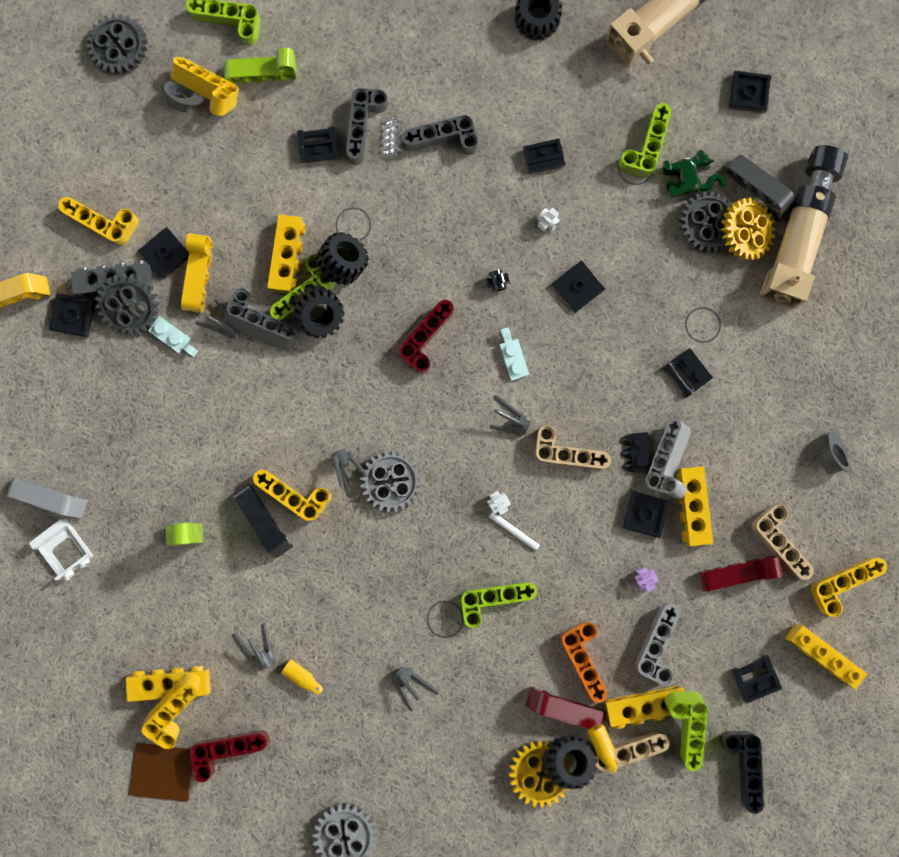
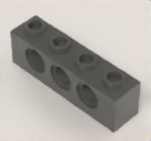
M137 261L133 265L119 263L115 267L97 266L96 269L91 270L89 268H79L77 271L71 272L73 295L81 298L98 296L100 294L97 291L102 288L101 285L104 282L107 283V279L116 274L121 278L123 273L127 275V278L130 274L135 273L134 280L141 277L142 284L148 281L146 287L154 288L152 267L144 261ZM97 277V282L91 285L92 279Z

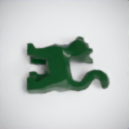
M703 150L697 151L696 155L692 158H683L675 163H670L666 160L662 166L664 175L678 176L679 181L677 183L672 181L666 182L670 198L683 196L687 193L692 194L698 191L710 190L715 181H719L721 187H725L726 179L721 174H713L708 177L705 184H701L696 169H710V164L714 162L713 159H709V156Z

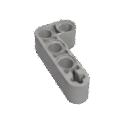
M672 419L666 425L645 481L648 488L661 495L680 499L686 494L685 484L675 479L674 476L691 435V428L679 419Z
M13 477L7 494L11 498L40 508L77 518H83L89 500Z
M665 603L659 608L635 662V668L640 674L662 685L670 684L674 678L672 670L660 664L659 661L680 616L678 607L669 603ZM670 609H671V612H673V615L670 616V615H668L667 613H665L666 610H670ZM661 619L668 621L669 625L665 622H662ZM663 625L665 633L659 636L657 628ZM656 643V652L650 653L649 646ZM646 661L649 662L648 670L642 671L641 664ZM666 670V678L659 679L660 671Z

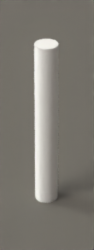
M492 512L488 517L534 551L540 546L496 513Z

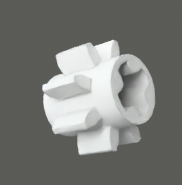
M545 208L537 217V220L540 221L538 227L544 232L546 229L552 231L560 222L557 218L559 213L554 208L551 210Z
M496 491L489 495L491 499L487 503L494 514L499 512L502 515L509 511L507 507L511 503L504 492L499 494Z

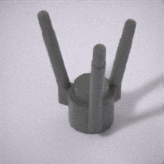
M215 298L214 301L225 312L226 307ZM206 315L207 319L223 328L220 329L207 323L196 321V324L224 334L229 338L235 339L240 333L239 330L209 315Z
M495 395L494 398L517 416L513 418L495 409V413L513 422L511 427L514 429L493 424L490 427L519 435V433L525 434L531 421L526 419L527 416L521 414L499 396Z
M345 449L334 452L331 456L340 488H343L345 485L348 497L351 498L352 494L343 468L349 466V461L351 460L363 476H366L367 473L355 460L351 452L347 453Z
M264 623L262 628L267 653L265 650L259 652L251 638H249L248 642L255 653L253 655L236 633L233 634V637L253 661L255 667H258L259 671L273 664L272 658L275 657L271 650L268 631Z
M403 666L392 678L395 680L394 684L398 687L410 711H413L414 708L403 687H406L417 701L420 699L409 685V682L412 680L410 676L434 693L439 694L440 692L415 674L410 668L406 670Z

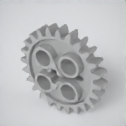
M385 450V456L378 453L379 459L377 460L371 457L373 463H366L369 469L364 470L367 473L366 477H360L361 480L365 481V484L360 486L361 488H366L363 495L370 496L367 502L374 500L373 507L379 504L380 511L387 507L388 513H390L391 507H394L395 512H398L399 506L403 510H405L406 503L412 506L410 499L417 500L414 494L421 493L417 486L423 485V483L418 482L422 475L416 474L420 468L413 467L416 461L410 463L409 455L404 459L403 452L396 456L395 450H393L392 455H389L387 450ZM398 465H402L405 468V472L400 476L394 473V469ZM379 468H383L386 472L385 477L382 479H378L375 475L376 470ZM390 476L393 479L409 478L407 481L395 482L392 487L390 484L375 486V482L388 481ZM400 484H406L408 487V491L404 495L399 494L397 491ZM382 487H386L389 490V494L385 498H381L378 494L379 489Z
M347 802L346 807L343 808L342 804L339 803L338 809L332 805L330 808L331 813L325 810L323 813L325 818L320 816L318 821L321 824H316L314 827L318 830L313 833V837L318 838L313 842V845H319L316 853L322 852L321 857H372L373 852L370 849L376 848V844L373 842L378 839V836L373 835L377 832V828H372L375 820L369 821L368 819L371 814L364 815V807L358 811L357 804L350 808V804ZM341 819H344L345 822V834L346 836H349L347 845L350 854H347L346 852L345 838L342 837L343 825ZM356 821L359 826L351 828L348 822ZM336 825L339 831L332 832L329 826ZM359 841L362 847L355 848L352 842ZM340 845L342 847V851H334L333 846Z

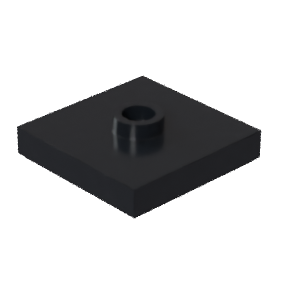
M734 70L729 108L766 113L771 75Z
M167 226L138 250L161 279H165L189 257V252Z
M582 260L552 283L553 287L575 314L605 291V288Z
M57 293L49 330L88 338L96 301Z
M631 491L622 528L661 538L670 501Z

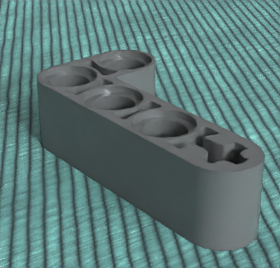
M358 88L352 93L346 148L348 159L352 164L362 163L365 157L369 112L381 113L388 108L387 95L383 90ZM359 98H365L363 102H357ZM378 99H381V100L384 101V102L381 103V104L375 103L376 100H378ZM360 115L364 117L361 120L355 119L357 116ZM356 133L362 135L360 138L353 137ZM356 146L358 149V153L356 154V156H353V154L355 153Z
M467 115L405 130L402 134L403 147L407 151H416L458 139L463 153L467 155L474 154L478 148V137L472 118ZM466 124L469 128L462 129L460 126ZM444 129L451 130L449 134H445L442 131ZM430 133L433 137L427 139L424 135ZM472 142L474 143V145L472 147H468L465 145V143Z
M737 155L725 167V172L735 182L767 204V213H772L775 221H780L792 209L794 203L793 192L745 156Z
M243 288L235 290L226 307L225 324L279 348L291 349L298 335L297 329L292 325L249 308L248 305L251 298L249 291Z

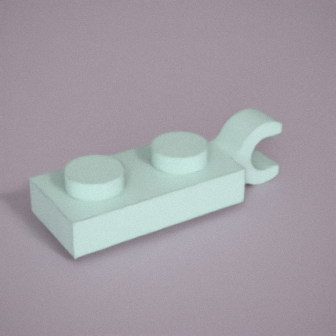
M160 316L148 330L179 354L182 350H185L194 357L198 350L188 344L191 338Z
M509 327L501 329L504 343L499 346L510 380L513 381L529 376L518 339L512 340Z

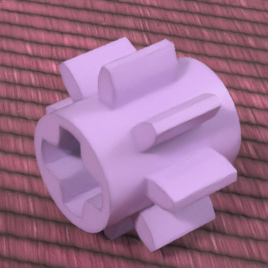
M643 567L636 571L638 575L634 579L640 590L645 589L646 592H649L656 588L655 583L659 581L653 569L647 570L646 567Z

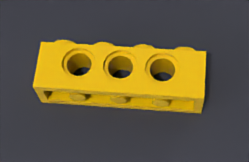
M278 215L267 286L270 292L289 294L297 288L298 280L295 279L296 271L299 272L300 270L298 255L303 251L301 236L305 235L306 224H303L301 217ZM288 234H295L292 240H286ZM286 252H292V256L290 258H283V255ZM283 270H289V274L286 277H281L280 274Z
M702 466L677 469L678 473L675 474V479L684 483L686 489L689 482H692L695 486V490L692 493L686 490V494L682 498L677 499L678 503L682 506V511L679 513L680 522L684 523L682 541L686 542V546L713 544L705 468ZM691 501L697 504V509L694 512L689 508ZM694 520L699 523L697 531H694L691 527Z
M795 623L785 637V640L850 688L856 690L867 675L865 671L803 625Z
M194 666L188 671H184L183 667L173 668L172 672L156 669L152 670L151 674H145V671L132 672L133 675L126 677L127 702L163 699L189 673H194L201 679L197 696L208 695L210 693L209 669H203V666ZM166 678L172 681L171 688L165 685ZM146 680H150L152 682V689H148L146 687Z
M678 685L607 699L604 701L608 724L611 727L614 726L615 729L626 727V724L629 723L640 725L649 719L653 721L663 720L664 716L671 714L668 708L663 709L661 707L662 701L672 692H685L684 688ZM645 703H650V710L648 712H642V706ZM625 707H631V713L628 716H623L622 714Z

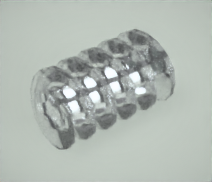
M384 117L379 122L381 127L379 129V157L383 159L399 158L396 154L401 153L402 149L397 146H401L402 142L397 139H401L402 134L397 132L403 131V127L398 126L403 124L402 119Z

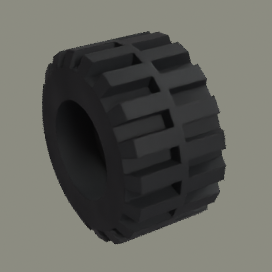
M517 0L514 17L516 28L520 27L519 32L521 34L525 32V37L528 39L530 36H533V40H537V37H540V40H544L545 35L548 38L551 37L552 32L555 33L560 24L562 2L559 0ZM539 7L544 9L548 15L544 18H535L528 11Z
M336 232L328 236L316 254V264L320 266L318 269L324 273L323 276L325 278L328 277L329 281H335L338 285L342 283L344 285L352 284L358 279L367 267V261L369 260V256L366 255L368 253L367 249H364V245L358 241L359 239L353 238L351 234L345 235L344 232L339 234Z
M313 286V289L307 287L306 292L301 291L299 293L301 296L294 299L296 304L292 305L294 310L292 315L301 330L308 336L312 337L313 335L314 338H319L321 335L322 338H326L327 334L333 335L335 329L339 330V323H343L344 320L341 317L345 316V312L342 310L344 308L343 304L331 290H327L323 286L321 288ZM316 305H327L326 313L317 320L309 318L311 310Z
M573 736L556 738L554 742H550L547 745L549 749L544 750L546 758H542V762H545L543 771L548 772L546 774L547 779H552L551 783L558 785L560 788L575 790L588 786L590 784L589 780H593L595 777L593 772H597L598 767H595V763H598V758H594L596 752L590 749L592 747L590 743H585L586 740ZM569 751L576 758L575 770L570 775L566 772L563 764L564 757Z

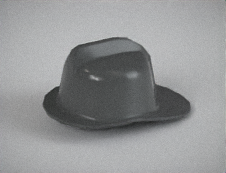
M169 81L164 85L167 102L174 109L186 112L191 105H198L202 102V97L198 93L175 81Z
M831 431L828 433L829 446L821 454L822 464L826 473L834 474L843 470L850 473L852 470L846 448L840 436L836 432Z

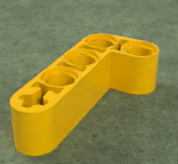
M176 57L173 59L171 79L211 100L209 108L211 113L223 116L235 108L239 92L238 86L185 58Z
M64 197L58 203L59 210L67 217L118 246L125 245L138 226L137 216L129 209L120 210L113 221H110L70 197ZM70 206L75 208V212L69 209L68 207ZM86 214H89V217L86 220H83V217ZM131 216V220L125 223V219ZM105 223L104 228L99 230V226ZM121 232V236L115 239V235Z
M188 233L186 237V250L189 252L181 300V309L184 311L203 312L206 296L205 284H208L209 278L208 266L211 265L212 259L211 248L214 247L213 241L206 235Z
M25 273L0 282V308L27 298L40 300L41 297H51L48 280L45 276Z
M258 470L253 476V481L259 488L306 521L316 520L331 500V494L325 488L315 489L307 499L269 471ZM266 475L265 478L273 483L269 485L268 483L261 482L260 476ZM277 485L283 486L284 490L281 495H276L275 493ZM321 491L326 493V499L323 502L317 500V494ZM293 496L299 498V504L295 507L290 504V499ZM308 507H313L315 510V514L311 518L306 516V509Z
M866 558L812 583L810 590L819 611L825 616L838 617L842 613L843 608L837 595L883 575L887 570V564L881 558ZM858 569L860 575L856 579L854 576V572ZM839 577L842 579L840 587L836 583ZM821 585L825 588V592L822 595L819 593ZM832 603L833 610L829 613L827 606Z
M194 673L186 674L147 714L142 726V733L145 737L164 749H171L175 746L180 728L173 720L197 696L201 684V679L198 675Z

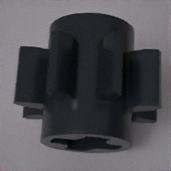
M501 269L490 272L489 278H486L488 289L492 288L493 292L507 289L506 284L510 282L508 273L503 274Z

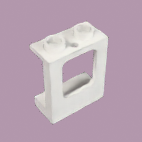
M60 519L29 543L32 549H38L57 574V577L54 578L56 581L70 579L75 575L73 571L77 568L82 569L90 563L89 559L93 557V554L67 519ZM70 538L83 557L65 570L54 556L52 550L65 539Z

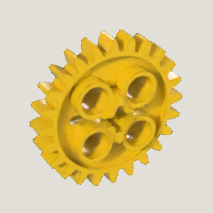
M744 198L737 200V202L732 203L731 207L727 208L728 213H724L726 220H723L722 223L725 225V228H722L721 231L725 232V235L722 239H727L725 246L730 245L729 252L735 251L734 257L740 256V260L746 259V261L765 256V252L770 251L768 246L773 245L770 239L775 238L772 231L776 230V228L771 226L775 221L770 220L772 213L767 214L768 207L762 208L763 202L758 203L757 199Z
M540 740L537 741V746L530 741L529 748L523 744L524 751L516 750L519 755L518 758L512 757L515 764H509L513 772H509L508 775L514 777L509 783L516 785L512 789L513 792H519L517 796L519 799L525 797V804H528L531 800L533 807L536 806L537 802L541 808L544 807V802L551 807V800L559 803L557 796L564 798L565 796L562 791L570 790L560 788L552 784L551 789L548 791L543 789L547 781H552V779H547L546 774L548 772L543 771L542 757H546L544 750L549 749L547 746L549 744L548 741H545L543 746ZM565 755L563 764L566 772L570 775L572 772L567 770V768L572 765L568 762L565 763L568 759V756ZM536 756L537 764L529 766V759ZM541 769H542V771H543L545 774H544V776L541 775L540 778H539V776H537L536 773H537V772H541ZM531 776L533 783L530 786H525L524 780ZM539 782V789L538 791H535V788L537 787Z

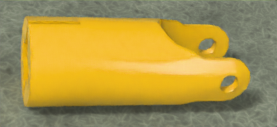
M292 659L281 672L283 676L301 689L311 690L315 694L322 692V686L315 681L312 673Z
M599 724L587 730V733L598 757L606 765L609 772H616L617 761L614 756V747L604 725Z

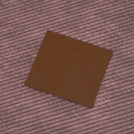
M136 743L130 795L188 802L192 775L191 749L180 747L164 749L159 745Z

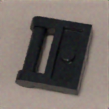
M334 126L310 131L297 130L301 163L338 159ZM330 137V139L304 142V139Z
M691 348L663 367V370L671 375L684 392L683 396L685 398L689 397L713 378ZM678 365L693 384L691 388H689L674 366Z
M768 655L739 669L737 667L731 669V673L746 704L782 689ZM763 667L766 668L767 672L743 681V675Z

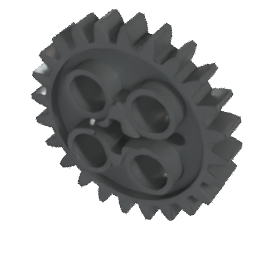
M112 14L111 19L105 16L104 22L98 19L100 25L93 24L92 26L95 30L88 31L92 37L86 38L89 42L86 45L89 50L88 55L92 58L93 63L99 69L103 68L106 73L110 70L113 75H115L117 70L122 75L125 69L130 73V67L136 70L135 64H142L140 57L146 58L143 51H148L146 47L148 41L145 38L147 35L141 25H138L135 19L131 20L129 16L124 19L122 14L118 18ZM108 32H110L114 36L116 41L121 45V47L127 54L126 57L121 53L118 47L107 35Z
M705 191L700 195L696 194L693 198L687 200L688 204H684L682 206L684 210L679 212L683 216L678 220V222L683 223L678 228L679 230H684L681 237L687 236L685 243L691 241V248L698 246L697 252L704 248L705 253L710 252V250L712 253H715L717 250H723L727 239H722L725 232L719 229L718 223H721L725 228V225L722 223L723 220H726L724 213H728L727 208L733 202L727 204V197L725 196L723 199H720V193L715 196L713 191L709 192L708 195ZM710 206L715 209V214L711 212ZM694 214L699 217V222L694 219ZM702 231L707 233V239L703 237Z
M125 273L121 275V278L116 274L113 279L111 277L107 279V283L104 282L101 285L102 288L97 291L100 295L95 298V300L100 302L96 305V308H101L98 315L105 316L102 322L109 321L108 328L115 326L114 332L121 329L122 335L127 331L130 336L134 334V331L137 334H140L142 330L147 331L148 326L151 327L154 323L153 321L158 318L156 314L160 311V309L156 308L160 302L154 301L158 295L151 293L154 288L146 287L148 281L142 284L141 277L134 280V274H131L129 278H127ZM126 289H130L133 295H129ZM111 298L115 299L118 305L113 304ZM138 304L142 305L145 311L140 310ZM123 314H126L130 320H126Z

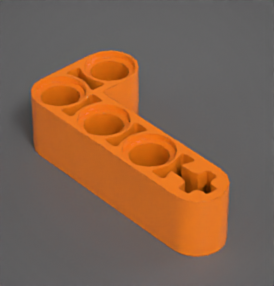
M583 621L565 630L561 634L560 640L589 697L594 702L601 703L606 700L608 693L583 645L596 637L597 628L593 623ZM586 625H590L592 628V632L589 635H583L582 632L583 627ZM569 634L575 637L572 644L565 643V638ZM578 652H582L584 655L583 660L580 662L574 660V656ZM592 670V678L584 679V672ZM592 684H595L599 690H602L599 697L593 695L595 690L591 686Z

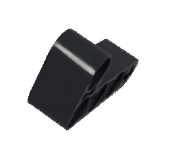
M249 483L232 494L259 540L271 555L278 558L293 547L292 543L290 544L287 541V536L280 531Z
M726 731L721 734L719 742L728 752L739 753L742 805L750 813L759 814L764 808L761 740L750 731ZM732 737L734 739L733 744L727 746V740ZM753 737V743L747 746V739ZM753 757L754 763L751 766H747L748 759ZM751 778H755V783L752 786H748V781Z

